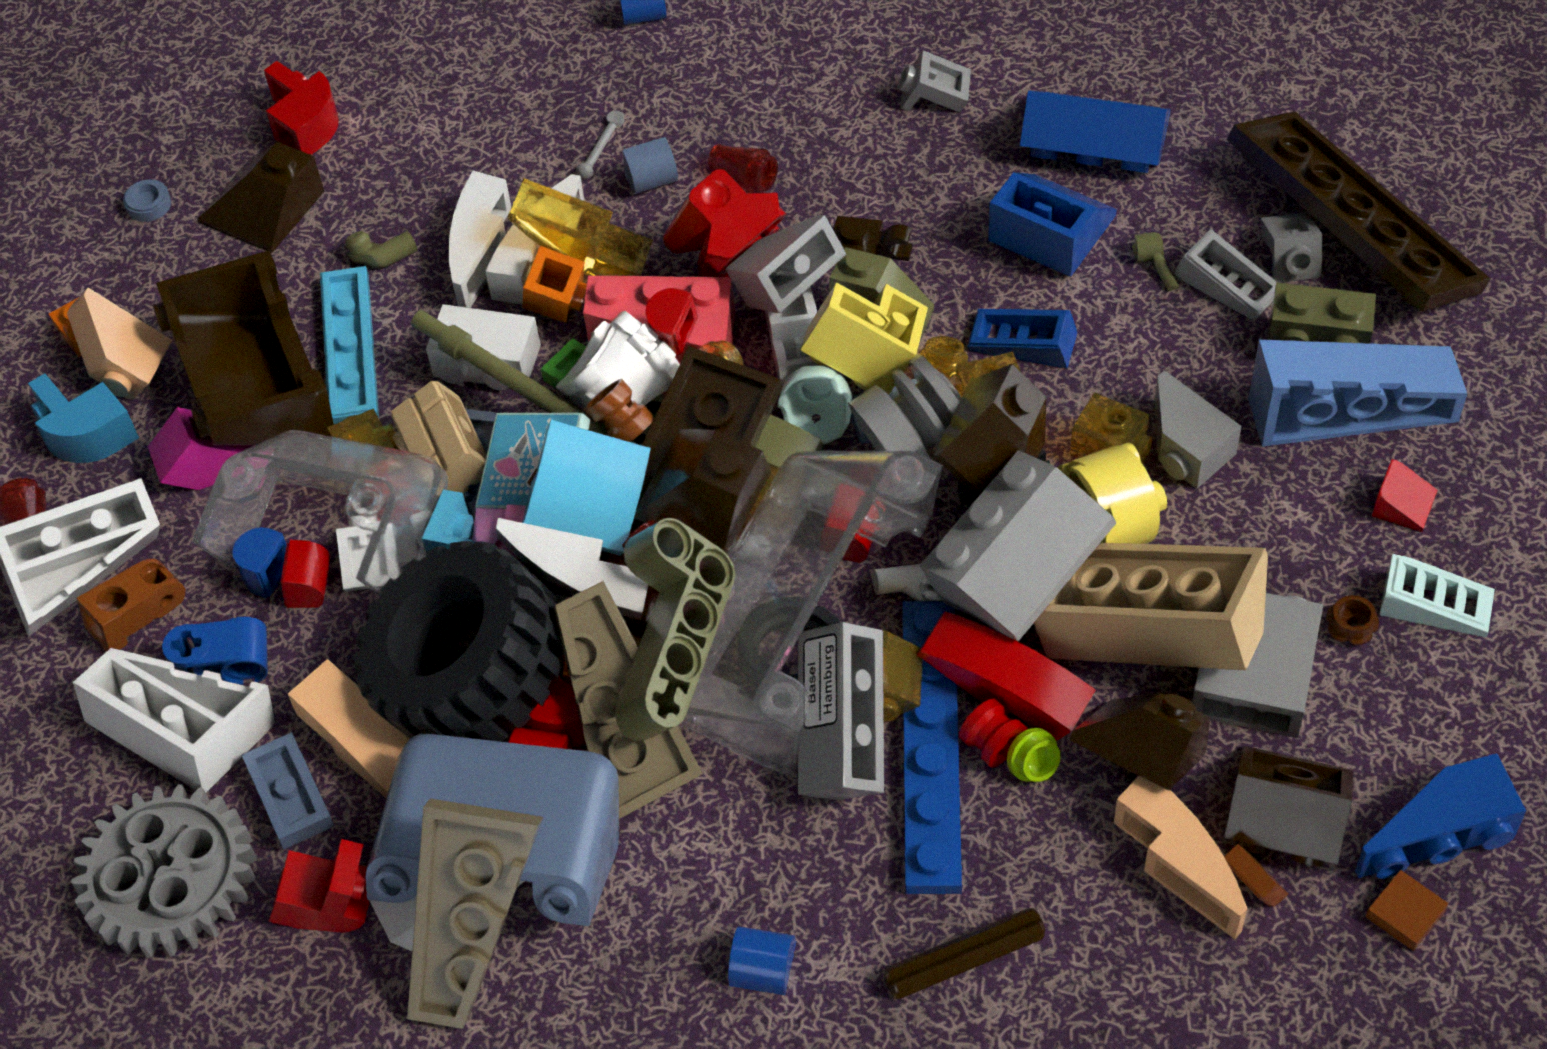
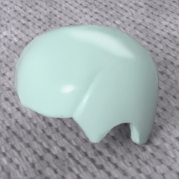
M815 365L803 366L786 376L777 407L782 411L784 421L821 438L823 444H828L842 437L850 423L852 414L848 403L853 400L851 389L843 375L838 374L835 369ZM818 414L821 416V419L814 424L812 415Z

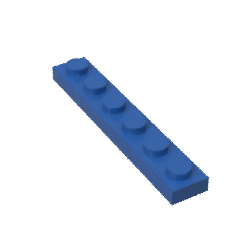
M903 601L906 894H962L957 684L916 655L941 614L945 611L955 614V609L943 603V601Z

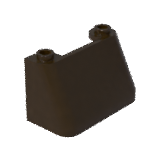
M270 250L156 283L161 302L152 306L161 333L171 330L199 408L191 410L199 437L202 439L210 436L213 445L320 446L337 440L326 386L320 371L311 368L291 319L285 294L279 290L276 276L278 273Z

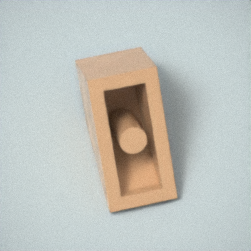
M87 288L67 312L88 375L100 383L103 382L114 395L133 400L149 385L172 340L90 288Z

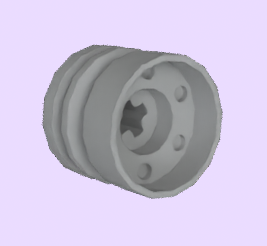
M920 354L909 360V367L918 383L914 384L899 368L892 372L894 384L900 394L898 397L892 399L883 389L875 384L848 403L852 414L873 447L907 490L912 489L936 472L934 461L928 449L933 445L938 447L962 399L949 379L943 373L936 370Z

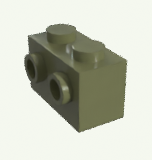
M1276 282L1267 340L1370 344L1374 326L1376 294Z

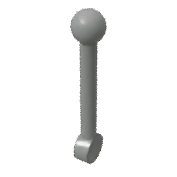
M611 111L607 114L608 125L585 163H581L576 167V175H580L581 180H587L593 176V165L616 127L624 124L625 120L622 112Z

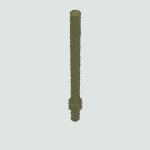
M419 310L413 316L411 326L438 342L439 350L455 360L463 358L548 413H583L588 417L584 411L474 343L472 335L456 325L447 326L423 310ZM590 420L589 431L606 435L607 430L604 428L603 423H594Z

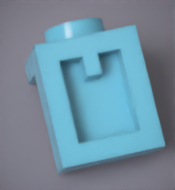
M443 489L422 536L425 551L438 546H444L449 549L450 543L471 541L474 543L471 540L474 520L472 515L468 513L463 493Z

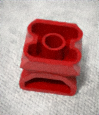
M717 169L691 190L664 233L663 244L676 254L700 250L697 263V277H730L725 268L759 239L780 230L778 225L785 218L786 213L779 206L778 193H746L725 170Z

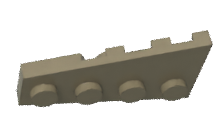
M604 581L553 606L586 751L603 755L617 769L619 778V819L703 775L678 725L648 740L637 742L627 738L619 729L615 717L616 705L638 647Z
M432 798L424 805L407 1019L464 1028L472 1012L542 823V816Z

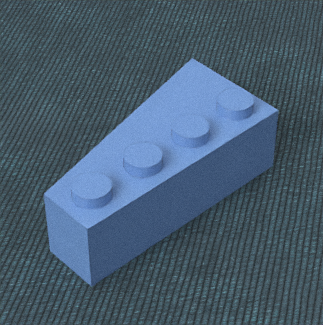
M1259 340L1248 401L1263 447L1459 422L1467 391L1453 351L1449 346Z

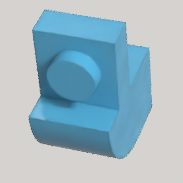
M45 373L28 383L37 402L30 405L38 419L35 425L47 449L59 459L73 463L94 462L109 457L139 439L128 411L103 382L68 402Z

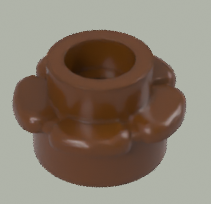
M1348 595L1340 598L1328 609L1326 614V620L1329 622L1327 629L1330 635L1339 642L1350 641L1354 646L1368 643L1373 637L1372 633L1377 632L1379 628V618L1373 604L1361 596ZM1354 620L1357 625L1350 626L1347 621Z

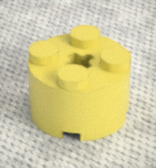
M1128 442L1122 445H1115L1057 467L1114 517L1116 521L1115 526L1100 543L1147 544L1155 539L1160 525V512L1167 508V497L1162 485L1157 481H1151L1133 444Z

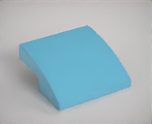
M551 420L546 428L536 475L531 482L522 523L603 540L602 551L621 556L624 552L636 512L651 448Z

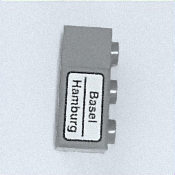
M842 622L798 632V795L843 800L884 793L883 630Z

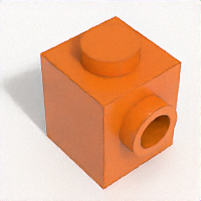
M540 246L523 287L522 308L567 323L572 309L580 312L585 302L587 284L583 283L585 262Z

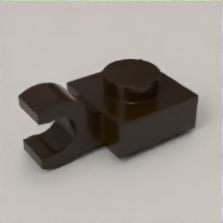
M837 215L833 231L843 249L847 247L891 259L910 261L913 244L909 243L912 232L911 227L896 224L884 230L883 220Z

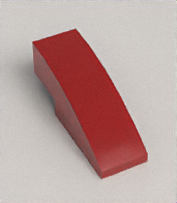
M946 611L941 614L916 654L983 703L995 698L1005 707V715L1012 712L1031 727L1047 731L1056 741L1073 731L1096 691L1095 688L1037 651L995 630Z

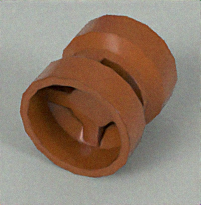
M622 378L605 387L583 409L594 423H604L607 436L631 442L639 436L655 418L645 405L637 404L631 400L632 389Z

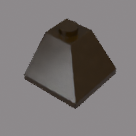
M275 142L248 160L197 218L198 222L266 251L270 250L273 253L324 193L314 156Z
M1013 364L971 379L933 457L978 498L1018 450L1038 458L1046 437L1047 397Z
M679 429L639 502L633 520L650 527L664 518H674L718 546L728 555L771 474L763 451L717 430Z
M1159 692L1113 699L1075 728L1069 740L1169 791L1204 756L1207 750L1210 717L1197 711L1196 706L1188 699L1175 694L1164 695Z

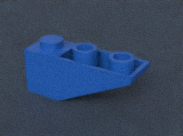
M1498 754L1445 767L1363 846L1355 869L1357 877L1361 878L1376 874L1380 879L1396 876L1400 870L1404 872L1409 867V864L1429 859L1432 864H1441L1456 858L1463 849L1482 844L1484 849L1491 850L1502 847L1512 841L1523 820L1526 809Z

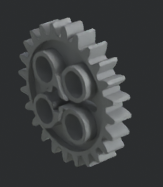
M178 784L172 796L166 798L160 786H155L151 801L144 802L142 797L136 792L132 794L133 808L126 811L123 807L114 804L112 809L116 819L112 823L100 819L94 822L101 835L99 838L86 837L82 839L81 842L90 855L74 858V864L82 875L71 879L72 885L79 894L75 899V903L82 914L85 915L84 919L93 932L99 931L98 933L108 946L117 941L123 952L128 955L139 943L141 950L147 958L153 956L158 944H163L168 954L175 956L178 941L186 939L193 949L198 948L197 933L202 930L213 937H217L219 933L214 921L219 917L229 921L236 919L230 907L231 901H248L249 898L240 884L255 881L256 877L248 864L257 860V856L251 844H249L253 840L246 825H242L243 822L235 808L228 810L221 796H217L210 801L204 788L199 787L189 799L183 785ZM161 834L153 842L145 843L153 835ZM210 849L204 856L193 858L201 850ZM136 881L129 889L119 892L126 883ZM186 896L178 905L167 907L175 898Z

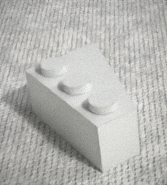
M142 479L0 527V567L28 636L36 632L75 602L77 597L89 591L157 538L160 523Z
M110 648L73 682L86 723L194 790L200 787L204 788L205 792H207L242 758V754L248 752L275 724L268 685L253 681L249 687L222 681L219 673L204 670L202 676L176 670L173 662Z

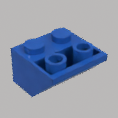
M1013 172L990 201L988 241L1071 277L1113 221L1117 209L1036 174Z

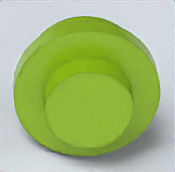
M1031 728L1020 733L1010 745L1007 754V765L1010 772L1022 781L1042 782L1050 778L1057 770L1061 758L1060 750L1056 740L1050 733L1041 728Z

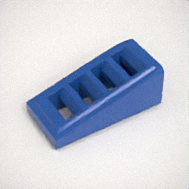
M978 309L967 347L971 352L1068 369L1077 336V329L1070 310ZM992 325L1000 326L997 338H988ZM1012 328L1018 329L1016 338H1009ZM1031 332L1038 333L1036 339H1029Z

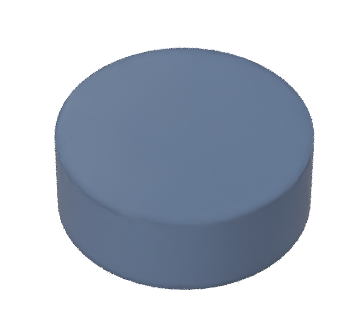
M142 180L131 185L126 190L123 196V203L128 215L132 219L149 222L167 213L171 206V197L167 187L162 182Z

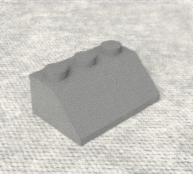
M1018 450L922 562L920 568L943 603L1019 641L1115 526L1116 521L1110 513L1057 467Z

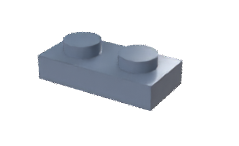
M292 732L242 754L283 849L334 827L330 814Z

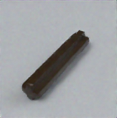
M1027 908L886 967L884 970L885 984L894 999H902L1042 940L1045 936L1044 923L1036 909Z

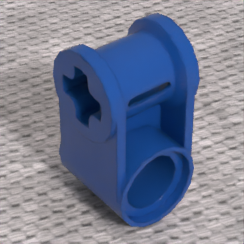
M236 617L226 621L183 624L170 630L163 639L162 650L165 659L168 662H173L176 670L189 673L188 668L192 667L194 674L201 676L204 670L219 673L222 681L239 685L243 684V680L255 678V682H261L268 675L267 626L257 618ZM188 637L192 639V642L194 644L193 648H190L189 643L187 641Z

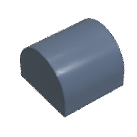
M666 137L622 150L625 177L634 195L678 181L676 163Z

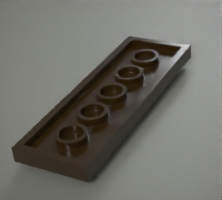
M1288 112L1233 125L1227 141L1241 152V156L1247 162L1256 165L1271 178L1276 188L1288 193L1296 200L1308 216L1318 220L1330 230L1341 245L1351 249L1363 259L1375 275L1388 281L1402 294L1403 299L1409 305L1423 312L1483 293L1491 279L1297 112Z
M688 346L642 446L651 448L638 504L679 429L717 430L756 447L783 388L781 380ZM633 520L628 540L648 527ZM601 551L599 561L627 566L624 552L619 556ZM648 585L641 620L622 615L637 647L640 645L659 595V591Z

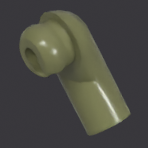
M363 231L354 232L345 240V245L350 251L348 256L355 264L386 268L418 251L417 245L408 231L382 244L370 242L369 235Z

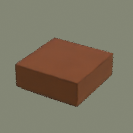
M1239 844L1224 856L1230 869L1269 907L1271 905L1273 907L1289 895L1266 869Z
M1400 870L1369 907L1365 917L1414 951L1446 912L1449 903Z

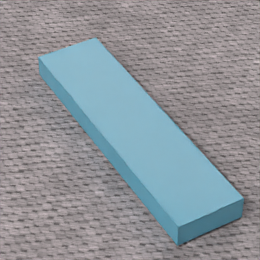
M362 266L320 273L326 387L334 427L379 420L370 286L367 267Z

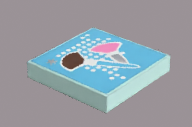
M496 413L475 508L506 509L507 504L526 506L531 482L536 475L545 432L549 422L554 420L589 430L591 419L583 413Z

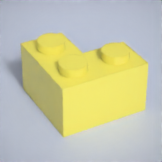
M836 282L809 324L800 350L808 354L818 365L831 367L851 378L861 389L868 390L876 384L889 395L895 387L892 372L898 368L905 372L909 366V360L917 354L928 307L888 284H885L872 303Z

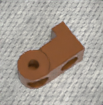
M152 558L133 565L76 599L85 629L107 652L110 648L122 649L128 644V636L153 622V619L162 618L183 602L186 589L160 560Z

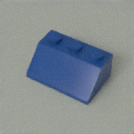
M1028 90L1020 146L1030 147L1031 157L1057 160L1059 151L1076 154L1075 163L1102 166L1103 159L1109 158L1122 160L1121 169L1148 173L1149 164H1160L1171 109Z

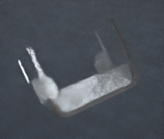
M288 430L234 454L224 462L191 542L230 569L239 571L232 554L234 543L246 531L260 527L277 481L348 495L346 502L348 518L359 528L373 532L356 579L381 597L384 593L381 588L390 578L395 580L404 572L402 569L404 565L412 559H418L419 561L422 559L425 550L422 536L443 489L447 490L448 476L444 468L427 455L305 431Z

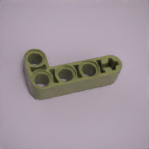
M664 518L629 538L624 548L625 563L629 570L636 577L659 591L615 711L616 723L621 732L627 738L636 742L648 740L676 727L684 720L735 580L734 564L730 557L718 546L674 518Z

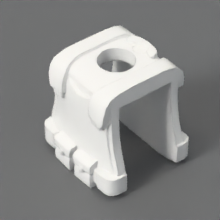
M622 311L610 324L603 321L591 333V338L583 354L567 375L557 384L556 388L580 410L584 411L585 406L599 392L612 382L622 378L632 389L631 400L637 404L646 405L656 396L668 390L680 364L676 360V354L664 341H660L658 339L659 336L646 323H641L628 312Z

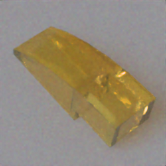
M525 178L522 180L508 215V220L539 246L584 261V274L587 276H640L653 242L650 238L610 224L612 211Z

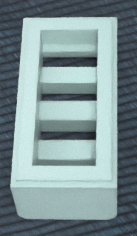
M1392 554L1379 615L1487 637L1495 589L1421 561ZM1403 585L1414 587L1413 593L1404 591ZM1425 589L1434 591L1433 601L1423 598ZM1445 594L1455 595L1453 609L1444 606ZM1466 598L1477 600L1474 617L1464 613Z

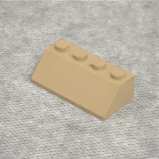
M1100 543L1034 622L1046 657L1051 659L1247 670L1264 632L1268 554L1266 548Z

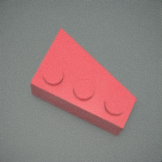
M588 275L583 310L588 342L591 338V333L601 322L605 321L610 324L622 311L628 312L641 323L648 325L645 309L649 299L660 290L677 288L692 294L698 314V319L682 354H679V357L675 356L678 363H681L688 346L731 361L735 305L733 285L730 277Z

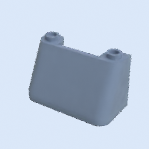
M418 734L410 738L398 756L365 876L367 900L402 903L413 899L417 895L423 807L432 798L542 816V823L520 881L532 882L535 906L548 919L560 923L590 926L619 845V778L617 769L612 762L601 754L589 751L436 734Z

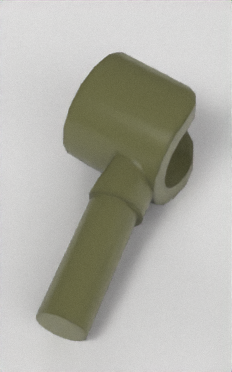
M1156 232L1135 234L1134 239L1136 243L1132 245V250L1136 262L1152 261L1154 269H1156L1168 292L1178 289L1179 285L1164 258L1161 235Z

